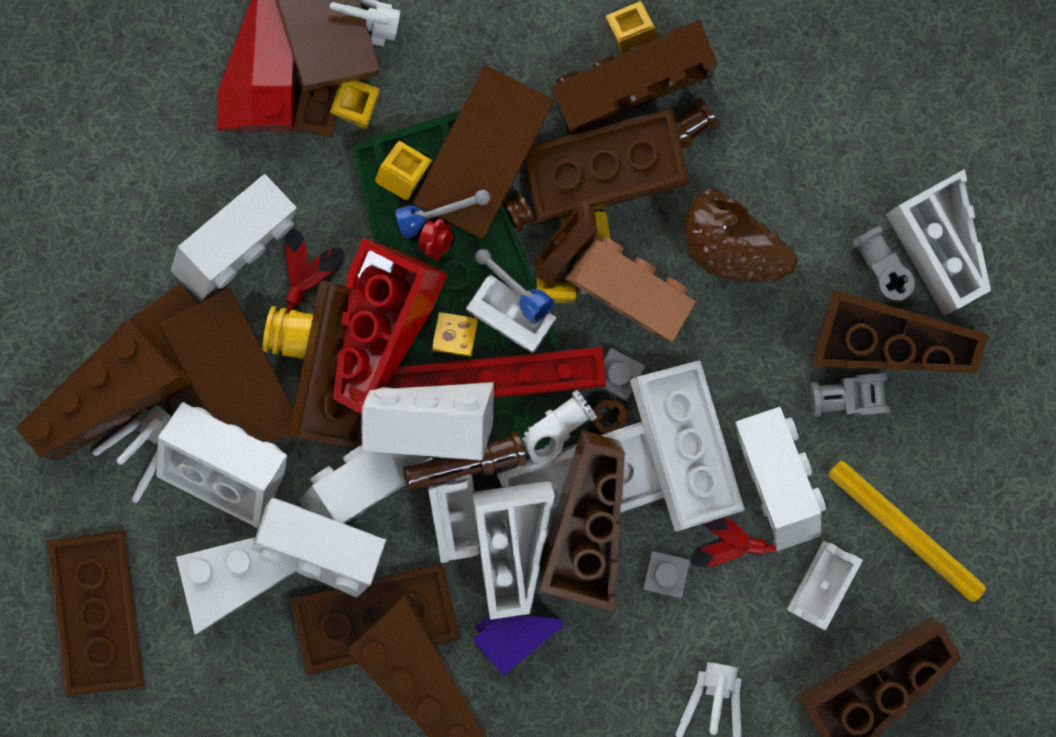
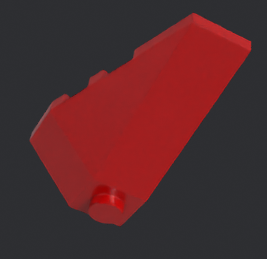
M251 0L218 89L217 131L295 132L293 127L296 107V66L277 0Z
M362 238L347 274L346 288H349L347 312H343L341 325H345L343 348L338 352L333 392V399L362 414V406L369 390H377L387 386L433 310L448 275L447 273L415 257Z

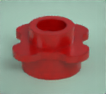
M438 219L436 222L428 221L420 234L419 249L424 251L427 256H432L434 260H439L451 245V225L449 223L444 224L442 219Z

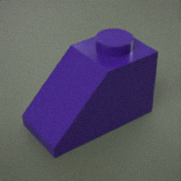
M525 614L490 620L488 615L474 627L478 634L473 638V641L504 676L564 626V623L559 617Z

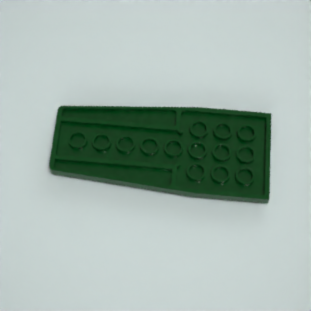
M460 111L358 142L354 147V155L374 242L415 257L448 274L433 310L401 361L402 367L532 354L479 319L472 358L432 351L439 312L476 318L468 313L466 308L485 279L492 275L507 285L486 264L482 265L476 261L475 254L478 250H488L491 259L524 290L537 289L503 203L484 240L451 225V245L439 260H434L432 256H427L424 251L419 249L420 234L404 239L400 231L395 210L413 205ZM399 140L432 160L431 165L407 201L375 182L381 164ZM435 217V218H432V219H428V221L431 220V221L436 222V221H437L438 219H440V218ZM553 324L534 354L561 351ZM574 390L493 398V426L487 443L508 438L512 432H517L522 441V437L525 438V431L528 433L530 426H534V424L545 418V412L548 410L554 411L571 399ZM584 423L569 433L570 438L563 443V447L578 443L581 430L587 431ZM551 437L540 439L536 443L534 450L544 449L546 445H549ZM524 449L526 459L530 458L529 454Z

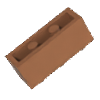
M604 237L602 241L593 239L587 247L582 249L565 280L658 338L673 342L696 303L695 300L686 295L689 289L672 278L668 277L666 282L654 275L657 269L648 262L638 257L633 262L623 256L624 248L607 237Z

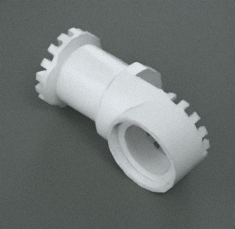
M578 390L573 392L572 398L554 411L548 410L545 412L546 417L534 424V426H530L528 433L525 431V438L522 437V444L531 459L536 463L546 464L555 460L562 451L563 443L570 438L569 433L586 421H593L597 418L589 405L584 406L587 402ZM551 437L549 445H546L544 449L534 450L536 443L540 439Z

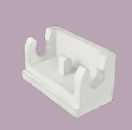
M490 275L485 279L467 306V312L534 354L557 317L549 313L539 323L532 324L520 310L519 301L521 297L513 289Z
M472 474L428 485L441 563L480 554L472 492H475Z
M823 541L787 610L826 630L863 560L839 549L834 544Z

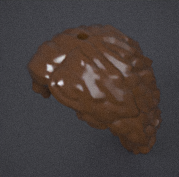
M706 190L693 200L692 206L688 209V216L684 221L683 230L686 237V246L693 261L707 273L716 277L721 276L725 280H731L738 284L741 283V280L754 283H775V281L781 280L787 274H792L795 271L798 257L792 252V247L787 246L785 242H781L778 233L770 232L766 225L757 222L749 215L748 209L744 205L739 204L737 200L728 198L719 190Z

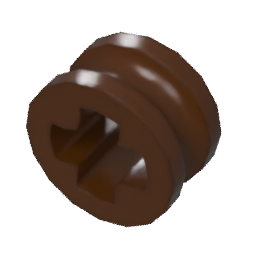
M520 192L516 194L514 201H509L508 199L503 201L518 232H521L523 226L527 223L531 225L536 224V220Z
M612 399L604 400L594 408L593 412L597 418L592 422L600 433L606 434L624 428L626 425L627 411L618 401ZM607 406L609 410L613 407L619 410L620 414L616 418L619 423L617 427L612 428L609 424L605 428L600 424L599 421L603 417L600 412L602 408Z

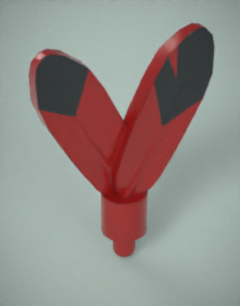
M297 230L291 231L286 241V262L291 284L285 299L288 302L286 306L287 313L294 310L295 306H300L305 291L311 289L330 275L340 265L344 255L342 248H331L320 254L307 266L305 240Z
M722 517L703 523V525L723 541L699 549L692 556L691 563L697 567H713L743 556L747 551L748 553L764 555V552L774 553L776 546L765 544L766 540L752 537L749 539L747 533L728 517Z

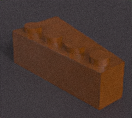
M697 20L686 26L676 28L651 42L646 41L635 45L627 53L616 58L609 56L592 64L593 68L579 74L578 71H573L557 78V85L552 87V95L567 131L571 135L713 77L718 62L701 22Z
M831 289L809 364L814 367L977 373L988 335Z
M128 320L15 429L39 457L59 461L101 437L100 434L114 426L124 424L132 419L131 416L149 406L157 405L164 401L166 396L179 389L183 390L194 382L146 326Z
M581 430L539 563L540 567L536 582L540 592L615 611L616 579L618 577V542L621 529L620 510L625 451L619 440Z
M403 590L348 643L346 652L429 737H486V728L462 686L458 683L444 655L433 640L425 622L415 609L407 591Z
M930 617L796 697L820 737H878L895 719L898 721L908 711L907 708L921 694H925L961 659V656L942 623Z

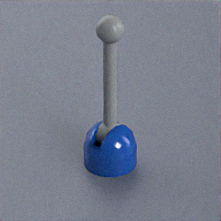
M479 190L473 197L428 212L415 205L396 209L395 214L404 239L415 237L421 233L428 219L474 204L486 205L490 201V194L486 190Z
M480 249L476 252V261L482 265L486 264L521 297L519 301L520 310L532 324L539 323L549 314L554 306V300L540 289L524 290L491 259L488 250Z

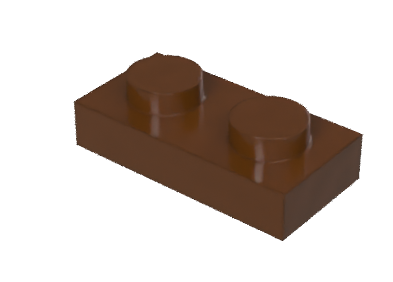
M340 84L302 91L293 128L297 131L333 139L338 117L331 114L330 110Z
M582 201L536 255V277L550 284L557 274L562 275L568 270L575 253L581 246L587 247L596 236L595 209Z

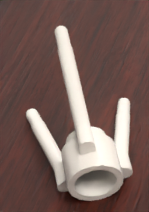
M359 0L361 4L370 7L369 11L335 2L330 4L332 10L367 19L368 32H372V35H370L372 44L384 47L385 39L395 41L401 10L392 9L391 4L376 0Z
M158 405L153 406L150 410L145 408L135 419L94 448L92 454L98 456L139 427L137 429L141 432L139 436L117 458V463L122 465L147 439L156 445L159 435L172 417ZM157 451L132 497V502L134 503L139 502L157 469Z
M707 662L706 672L699 671L697 684L676 731V737H683L705 686L707 687L706 695L714 696L710 734H717L723 698L729 699L731 691L733 737H741L740 687L742 679L736 678L738 668Z

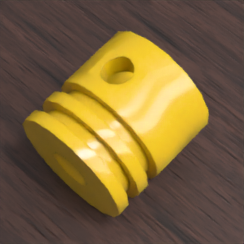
M272 306L266 321L263 351L268 353L272 349V353L277 355L282 351L283 356L304 360L313 314L291 310L290 313H287L286 308H281L278 311V307Z

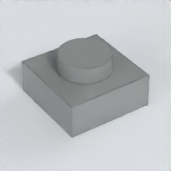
M610 348L604 359L606 387L601 388L627 401L633 390L630 379L639 377L645 365Z
M651 551L643 590L682 598L690 560Z

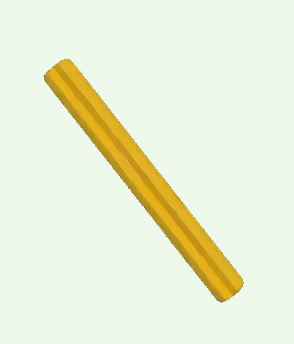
M839 461L828 473L829 478L971 602H976L984 594L986 586L849 465L844 461Z

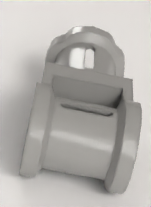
M878 226L853 240L850 244L853 248H858L869 267L868 272L876 284V292L879 298L888 304H898L903 302L912 293L915 280L913 274L903 267L896 253L892 254L881 235L883 229L881 226ZM889 276L894 280L902 279L904 285L900 288L901 294L896 290L890 292L887 290L886 285L890 282Z
M887 373L852 376V378L842 379L839 384L819 385L817 381L811 382L810 396L813 416L820 417L822 412L843 411L844 415L855 414V416L891 413L890 407L886 405L884 381L887 380ZM840 396V399L825 400L824 397Z

